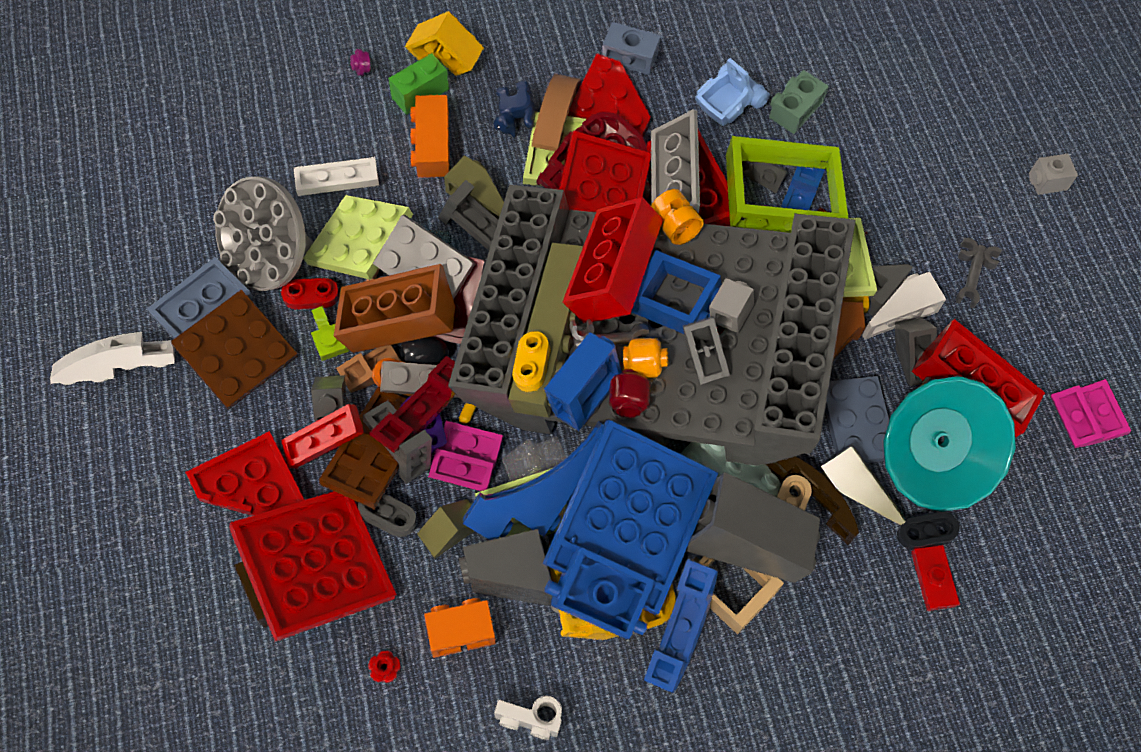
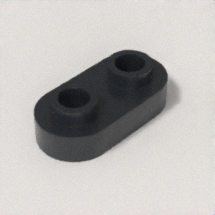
M947 512L906 519V522L899 526L897 537L901 545L909 550L944 545L957 537L959 523L953 515ZM941 526L945 534L939 533L936 527ZM908 532H913L916 535V540L911 539L908 536Z

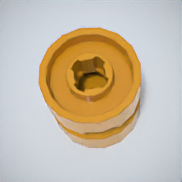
M679 189L667 190L659 195L651 205L663 219L661 227L664 233L675 245H681L692 240L703 227V219L690 206V202Z

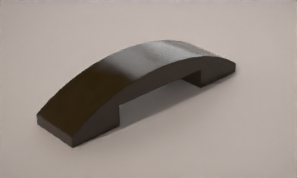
M796 456L766 464L781 482L789 475H800L807 479L811 485V495L832 514L826 525L847 545L859 534L857 523L848 504L834 485L818 470Z

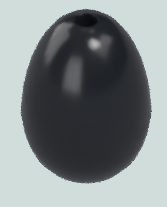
M431 336L403 342L400 346L401 361L405 363L438 365L449 353L448 346L444 341Z

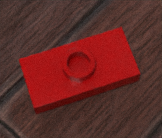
M944 546L913 549L911 554L926 610L932 611L959 606L960 603Z

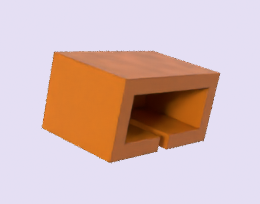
M472 598L463 601L462 606L452 608L449 605H440L431 608V612L424 614L433 658L461 652L460 646L467 645V650L495 645V636L487 600L481 601L480 598Z

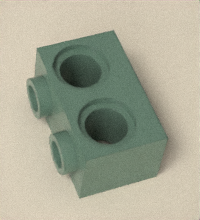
M803 70L797 77H791L782 93L778 92L773 97L770 103L772 109L769 118L795 134L824 102L829 86Z

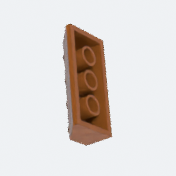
M436 264L341 287L333 336L351 352L355 353L453 332L455 303L444 267L441 264Z

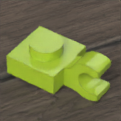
M323 307L311 310L319 329L311 332L321 360L325 361L349 352V349L333 336L335 324L329 325Z

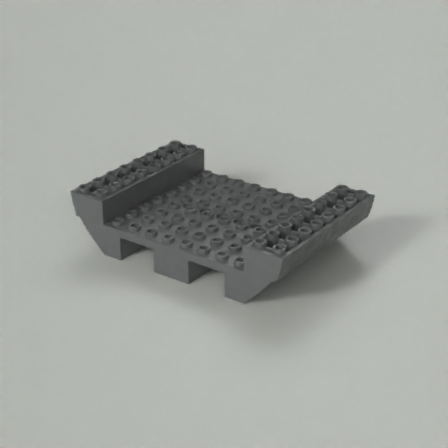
M509 185L448 384L449 388L465 403L472 404L519 429L552 434L555 421L563 422L554 415L553 410H551L549 418L514 413L508 398L514 380L512 372L518 343L521 337L527 333L552 243L584 246L596 212L569 210L564 190ZM794 213L791 233L703 224L698 235L681 245L673 244L664 233L663 228L660 227L650 260L657 250L721 275L722 284L725 278L732 281H742L754 289V306L739 333L722 327L724 331L719 335L730 376L700 385L686 347L684 334L666 326L652 328L649 326L651 320L632 312L630 315L635 316L636 319L631 324H622L620 322L624 316L592 322L594 335L630 332L638 324L647 325L649 334H642L638 338H658L662 348H668V367H662L659 377L647 378L650 382L649 406L639 416L632 418L619 416L609 405L608 394L584 426L595 427L598 421L604 424L606 420H611L667 448L670 438L724 446L726 461L755 466L777 462L803 453L810 454L817 446L821 436L856 220ZM667 273L652 300L689 315L705 288ZM579 319L577 330L583 331L586 329L587 324ZM629 344L615 345L621 371L624 370L623 349L624 346ZM566 353L564 362L570 357V353Z

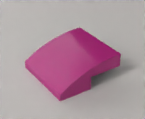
M1106 379L1081 388L1078 385L1050 396L1074 448L1108 441L1131 432Z
M446 421L444 432L447 443L441 448L436 449L428 477L478 491L487 490L493 476L504 436Z

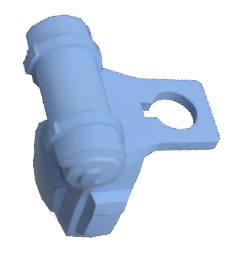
M729 58L727 63L720 68L718 76L715 79L710 78L697 91L695 100L709 117L725 126L741 115L744 107L751 105L756 110L763 107L768 102L770 93L765 90L763 85L755 82L735 61Z

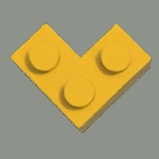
M449 11L418 24L405 45V48L418 60L432 53L455 76L471 71L484 49L475 36L469 33Z

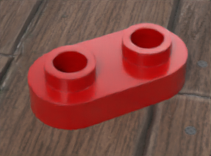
M329 278L294 279L281 289L284 304L294 310L315 309L321 306L329 308L338 302L340 296L337 284ZM323 288H327V289H328V290H327L326 292H324V293L319 292V291H320L321 289H323ZM294 290H300L297 294H291Z

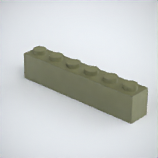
M552 243L527 330V333L533 331L540 332L548 339L550 356L543 385L533 392L520 390L513 380L508 400L514 413L550 417L552 408L544 388L563 366L566 353H570L573 346L570 322L575 320L578 326L579 318L562 301L583 246ZM532 343L529 347H535L538 343ZM526 370L523 375L531 374L532 370Z

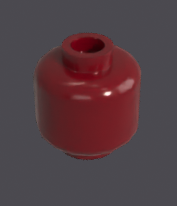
M626 369L611 379L609 405L619 416L627 418L637 417L648 408L650 382L645 376L632 369Z

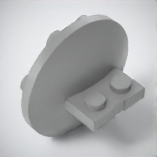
M246 177L233 183L226 189L219 203L218 210L213 216L220 262L244 286L253 290L268 291L286 285L296 275L302 263L304 253L314 243L305 232L301 212L292 195L280 183L267 177Z

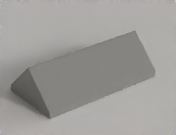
M693 109L651 131L652 203L667 190L679 189L690 202V206L698 213L700 208L697 111Z

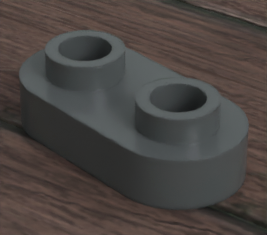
M385 493L376 506L379 508L377 512L369 511L370 507L358 502L359 512L363 520L393 536H407L416 526L414 510ZM398 520L406 522L403 526L395 524Z

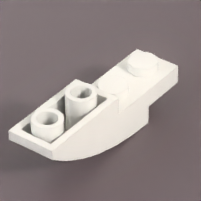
M142 332L104 338L82 346L55 362L52 366L50 381L51 384L61 383L63 385H70L79 381L104 382L108 379H114L115 368L131 370L138 366L164 367L175 363V348L171 345L172 340L143 342Z

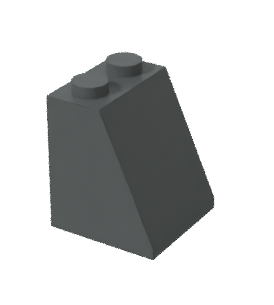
M538 529L463 547L465 557L459 558L464 584L471 583L472 592L544 606L551 605L552 595L544 592L550 576L547 566L542 564L545 556Z

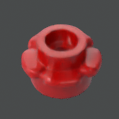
M381 651L377 656H373L368 664V668L371 670V678L376 682L389 683L393 681L400 670L399 659L394 657L389 651ZM383 664H386L387 669L382 670L381 666Z

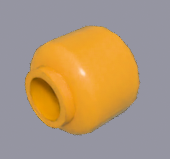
M634 338L623 349L624 370L632 369L646 378L659 377L662 367H668V348H662L658 338Z

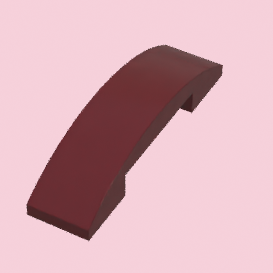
M446 356L428 374L427 381L394 414L390 412L370 431V436L395 453L399 450V445L422 432L456 395L448 386L455 361Z

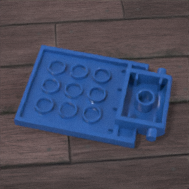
M606 420L542 563L562 573L558 583L549 580L545 586L544 592L552 595L551 606L627 640L631 638L633 632L643 635L646 631L647 623L638 620L642 610H646L652 614L659 615L716 481L718 472L611 420Z

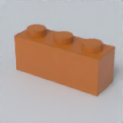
M447 95L415 96V106L411 107V123H415V128H411V145H415V151H411L410 154L411 167H416L418 178L444 177L450 171Z

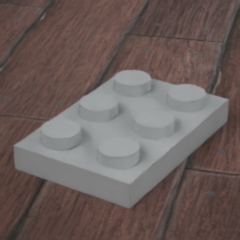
M402 215L373 264L388 275L441 264L444 267L454 300L476 262L408 216Z

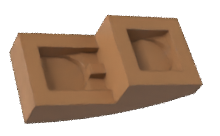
M388 345L378 347L365 356L360 352L336 369L340 376L345 375L346 386L352 393L375 384L372 378V370L378 361L384 358H392L399 361L401 359L393 346Z

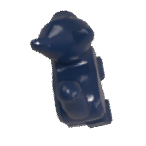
M527 81L516 83L518 92L515 95H510L507 87L496 89L500 99V114L494 120L493 126L495 130H499L503 134H511L513 138L516 136V122L514 119L524 118L526 127L532 128L534 126L533 119L536 105L533 101L531 86Z

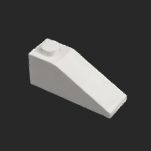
M927 272L922 275L916 273L907 277L898 290L868 323L862 334L863 338L868 339L895 328V322L924 318L937 313L946 301V298L931 273Z

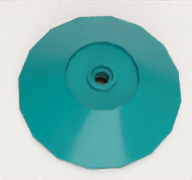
M960 376L930 380L908 393L892 413L883 440L885 468L896 489L917 506L940 512L969 508L991 495L1008 474L1016 449L1014 421L1003 399L982 382ZM944 436V442L939 445L938 439Z

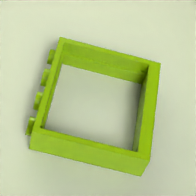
M737 136L731 137L726 152L730 227L791 233L794 213L849 219L839 147ZM742 161L826 169L832 213L745 204Z

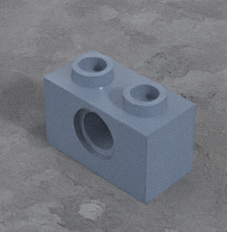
M612 22L603 43L602 55L620 61L626 69L650 75L659 52L661 35Z

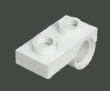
M544 696L536 700L532 710L498 700L494 712L495 718L500 719L499 724L513 730H518V727L522 726L531 729V735L545 740H549L550 735L558 736L562 720L561 706L555 698L550 696ZM545 706L551 707L556 713L555 718L550 722L541 721L537 716L540 708Z

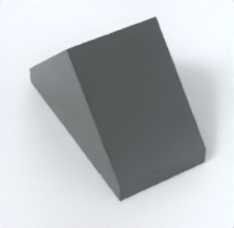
M714 317L683 325L686 347L700 385L730 376Z

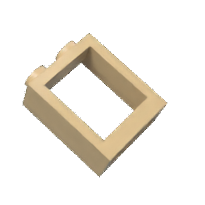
M704 556L701 560L695 557L692 561L709 567L715 559ZM743 568L762 586V589L737 615L714 594L709 608L736 634H739L783 586L784 583L779 578Z

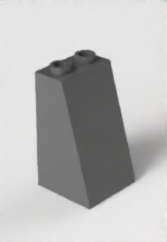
M724 472L716 478L686 551L796 583L805 576L810 575L815 569V551L820 539V518Z

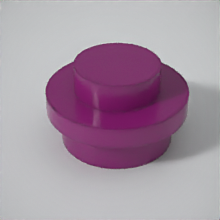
M356 49L355 54L351 55V68L353 71L356 70L358 76H361L364 73H369L370 58L367 51Z

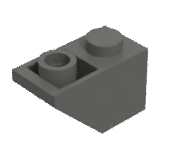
M345 375L315 377L311 388L315 422L348 404Z

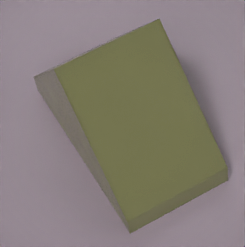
M468 499L440 506L417 533L434 559L474 532V530L463 524V517L471 506Z

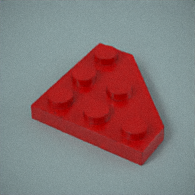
M596 54L571 104L568 116L587 119L598 112L615 113L625 119L644 137L651 117L622 63L618 60Z
M270 431L185 472L199 501L251 516L304 500Z

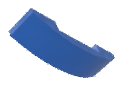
M797 166L781 208L809 210L825 169Z
M687 559L677 590H680L660 647L658 650H654L644 681L671 693H674L700 637L712 600L718 574L717 570Z

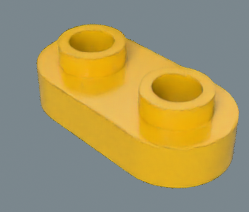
M540 332L526 333L518 343L512 375L516 386L525 392L538 390L545 381L550 356V345L547 337ZM532 343H538L535 347H529ZM526 370H532L531 374L523 375Z

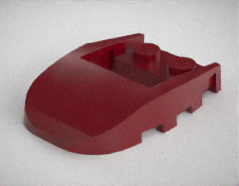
M598 112L593 114L575 130L647 152L646 144L641 134L625 119L615 113ZM571 131L553 153L543 173L538 175L536 181L538 185L541 184L544 188L559 189L564 168L562 162L567 155Z

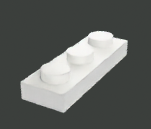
M375 157L294 167L295 186L298 196L379 186Z

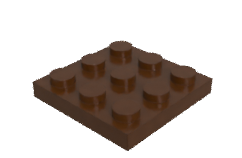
M242 289L171 341V345L227 410L298 357L297 352Z

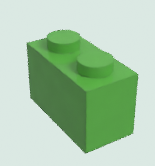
M432 53L388 78L391 97L406 115L411 113V107L415 106V96L441 95L449 90L447 69Z

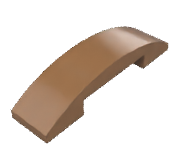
M554 74L541 105L532 139V147L551 151L558 149L563 137L564 125L572 100L575 98L580 84L579 78Z

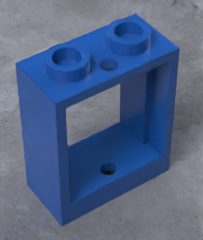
M656 250L647 264L631 312L684 334L683 325L710 317L709 306L722 285L721 275ZM667 273L705 288L689 315L652 300Z
M591 332L588 333L544 388L554 415L577 431H580L609 394L611 379L615 375L622 373L615 344L607 337L601 336L599 338Z

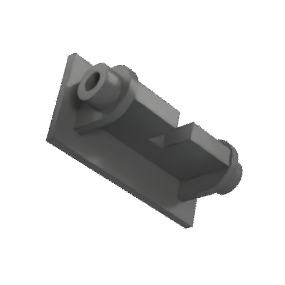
M742 161L743 175L774 193L778 192L781 183L786 180L789 174L785 167L781 168L776 164Z

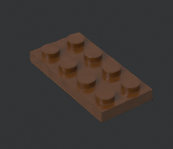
M377 387L360 414L364 433L340 445L319 478L321 486L372 509L376 508L397 473L399 463L380 442L370 436L371 430L363 422V415L387 400L398 410L406 400V398L394 393L380 392V387Z

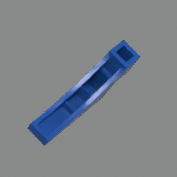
M598 421L586 439L568 457L539 477L515 488L498 493L484 495L479 492L464 515L463 524L488 540L506 537L513 526V522L510 521L512 517L532 530L538 529L539 534L545 537L548 531L553 532L561 521L562 516L559 515L565 504L569 505L604 424Z

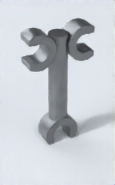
M964 238L961 246L969 251L962 249L958 254V258L963 261L972 259L966 285L957 294L956 303L960 304L963 297L967 296L971 299L970 308H974L980 300L976 287L982 265L987 269H995L999 261L991 259L990 256L998 258L1002 250L995 246L986 248L983 245H978L971 238Z
M587 319V327L583 331L577 330L575 320L570 322V331L574 337V346L570 350V356L589 332L594 334V326L590 319ZM638 324L630 332L598 334L596 336L599 338L605 336L615 345H625L642 334H649V329L647 325Z

